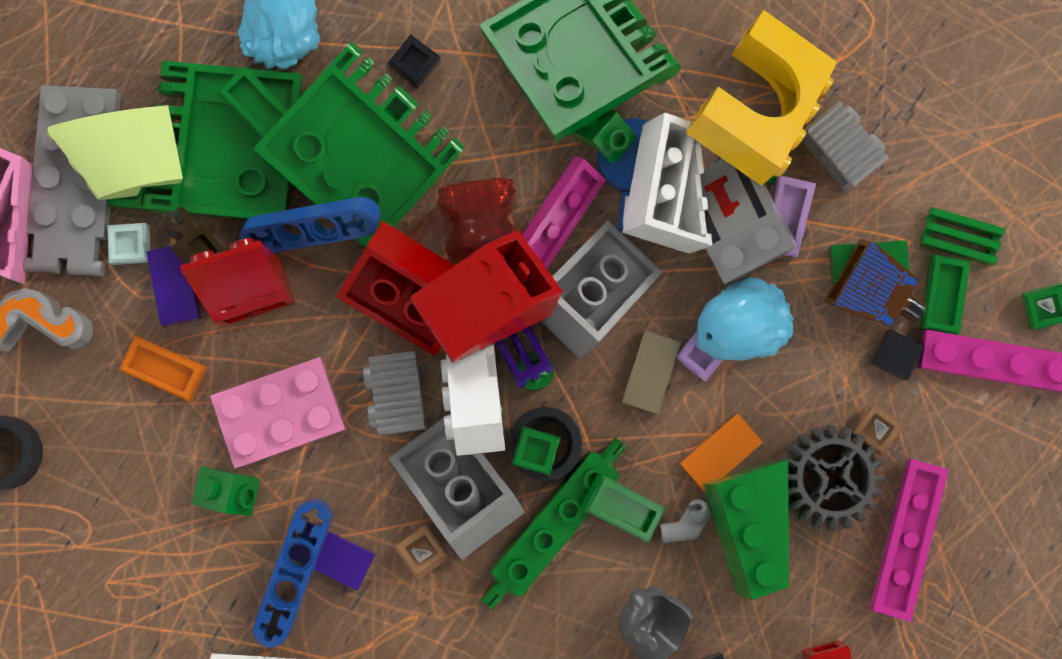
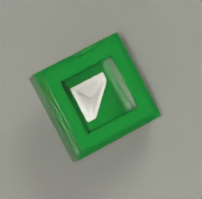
M1061 283L1021 292L1029 329L1037 330L1062 323Z

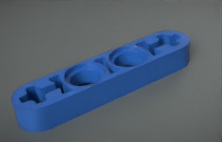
M356 197L257 215L246 220L239 234V240L253 238L254 242L260 240L275 253L367 237L376 231L381 217V210L371 199ZM317 219H330L336 227L333 229L325 228L319 224ZM283 225H294L299 228L301 234H291L284 229Z
M321 499L307 500L294 513L253 627L254 637L258 643L265 647L272 648L282 644L290 635L332 523V510ZM313 508L317 509L318 518L322 519L323 523L318 522L312 528L310 536L297 535L296 531L302 534L306 531L309 523V518L304 516V513H309ZM310 537H317V542ZM302 544L308 548L310 560L307 564L300 565L292 561L290 558V548L293 545ZM289 581L294 584L297 591L294 600L284 601L277 595L276 588L279 582ZM282 610L284 612L280 615L277 623V628L282 631H278L274 636L268 634L269 627L264 625V623L268 624L275 616L276 611Z

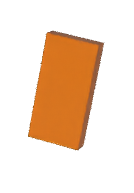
M135 335L119 371L188 402H192L208 367Z
M736 413L678 464L703 493H706L703 483L726 476L763 442L742 417Z

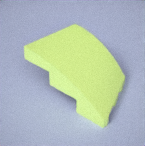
M168 105L103 113L47 127L48 137L54 140L67 156L70 165L85 179L87 187L98 200L133 197L139 194L141 187L181 183L183 179Z

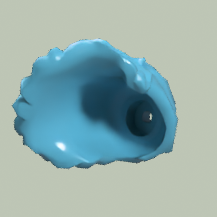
M245 0L242 21L238 29V36L241 41L239 47L242 49L243 55L254 57V63H264L266 69L269 70L274 67L282 70L294 67L297 64V60H302L310 51H315L320 42V35L317 32L318 25L316 23L318 10L315 6L316 0Z
M746 276L741 281H735L726 290L722 289L721 294L706 303L698 318L696 347L717 360H749L755 357L774 356L780 347L787 345L788 339L793 335L792 321L794 319L790 314V304L785 301L783 291L778 289L773 283L768 285L764 280L752 278L751 276Z

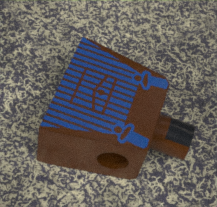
M859 239L836 283L833 284L823 301L837 309L887 326H892L899 314L915 322L920 318L926 306L924 301L911 295L918 283V278L877 244L864 239Z

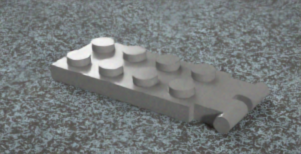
M41 85L27 234L34 236L32 257H26L24 260L25 272L61 274L63 260H67V273L69 275L104 276L105 263L98 260L100 240H108L107 225L110 222L111 207L107 205L108 199L98 200L87 187L85 179L73 169L67 156L56 142L48 137L47 127L83 117L120 111L121 93L117 89Z

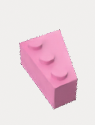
M0 148V275L25 285L26 272L23 265L25 258L28 256L29 234H27L33 165L21 156Z

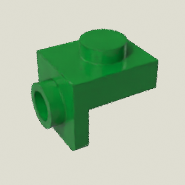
M613 110L608 111L571 133L576 141L596 148L608 162L613 164L616 163L636 139L635 133L618 112Z
M200 466L192 505L225 514L251 516L257 499L260 479Z

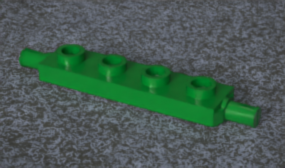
M614 437V440L601 455L588 450L490 568L489 571L496 582L484 597L481 598V601L488 605L490 609L494 610L507 592L522 597L590 513L580 507L597 474L600 473L615 482L620 478L616 468L613 466L614 462L627 449L620 440Z

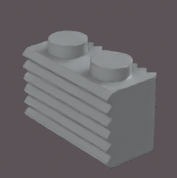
M838 101L804 128L806 135L802 143L843 191L847 193L885 162L888 156L884 153L885 146L882 141L873 134L868 135V132L860 125L861 120L857 112L850 106L844 107L843 103Z
M416 351L369 357V367H363V377L366 390H372L374 405H368L370 428H377L378 435L381 436L427 430L418 354Z

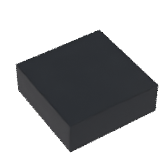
M410 34L390 59L388 65L392 70L419 89L441 61V58L437 53Z
M889 329L886 330L870 364L903 381H907L925 346Z

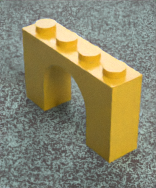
M765 10L760 13L745 31L732 56L770 83L780 100L781 117H767L758 114L720 87H717L702 104L685 132L761 186L773 175L779 178L790 165L792 158L788 154L790 150H794L806 135L803 126L805 123L808 124L818 112L820 104L816 101L818 98H822L833 84L834 79L830 75L837 64V61Z

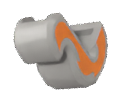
M23 288L9 292L0 301L1 351L9 352L23 335L28 324L60 346H68L71 349L85 346L92 338V322L85 314L70 307L61 309L60 304L47 294Z

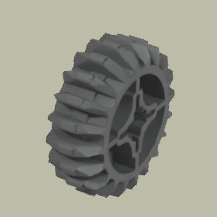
M827 425L824 434L819 427H813L810 432L811 439L804 433L799 434L797 439L802 448L789 444L786 449L794 456L793 460L781 458V460H788V481L790 485L788 487V496H794L788 503V509L795 510L802 506L798 514L799 520L806 521L812 516V527L821 528L825 522L827 529L830 531H836L839 522L845 529L852 528V517L858 522H864L866 516L862 508L875 511L877 506L870 500L871 496H883L882 490L874 488L875 482H884L886 479L884 475L875 474L874 468L883 465L882 460H870L869 458L876 448L873 445L861 448L865 437L862 434H858L851 439V429L848 427H843L838 434L835 425ZM826 445L836 446L843 450L839 456H834L829 463L816 459L811 454ZM854 462L859 474L858 486L850 478V469ZM804 466H806L805 469L813 477V486L809 491L810 497L803 484ZM822 469H825V471H835L833 477L841 486L836 484L827 485L829 478ZM835 492L851 499L844 506L834 510H826L819 506L823 499L828 500Z

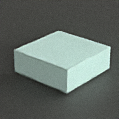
M147 223L107 225L108 258L110 264L148 263L146 251H150V228Z

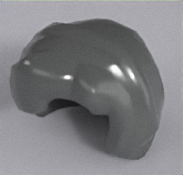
M657 587L636 589L629 595V600L626 602L620 615L619 627L621 636L627 646L641 659H667L684 642L693 615L685 602L663 593Z

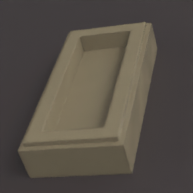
M647 330L643 331L621 404L655 415L659 414L681 341Z

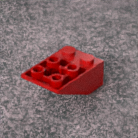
M518 230L487 243L411 295L410 301L451 362L454 363L550 317L563 291Z
M253 238L238 240L229 245L230 250L215 254L214 251L201 252L190 257V263L180 266L181 272L213 322L222 327L295 304L282 260L260 240L255 242Z

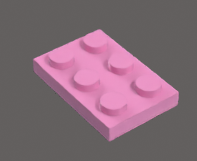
M321 357L210 396L234 469L242 468L347 430Z

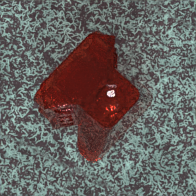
M499 177L447 184L438 189L439 199L437 202L441 216L454 225L446 240V253L449 259H465L487 243L518 231L507 219L516 208V190L514 189L513 179Z

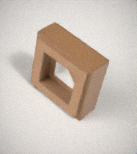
M873 402L851 434L853 436L862 434L865 437L864 443L867 446L873 445L876 448L875 451L884 456L906 425Z
M427 524L394 546L395 551L416 581L449 558V555Z

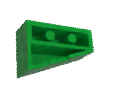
M770 460L703 483L706 492L705 496L737 595L754 600L788 588V460Z

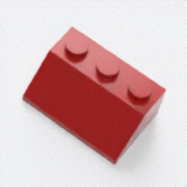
M382 221L336 297L435 356L440 350L441 345L410 301V296L455 265Z

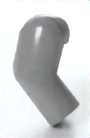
M700 499L693 500L679 522L659 524L661 542L669 543L697 539L711 517L708 504Z

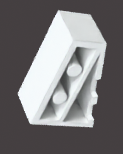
M663 113L642 126L622 233L690 254L712 246L711 234H707L704 213L705 210H708L707 197L702 196L700 174L704 173L701 143L685 133L691 124L690 121Z
M494 343L454 363L451 362L446 354V359L441 360L443 383H448L449 387H442L444 410H451V415L444 416L446 440H454L457 456L504 451L505 443Z

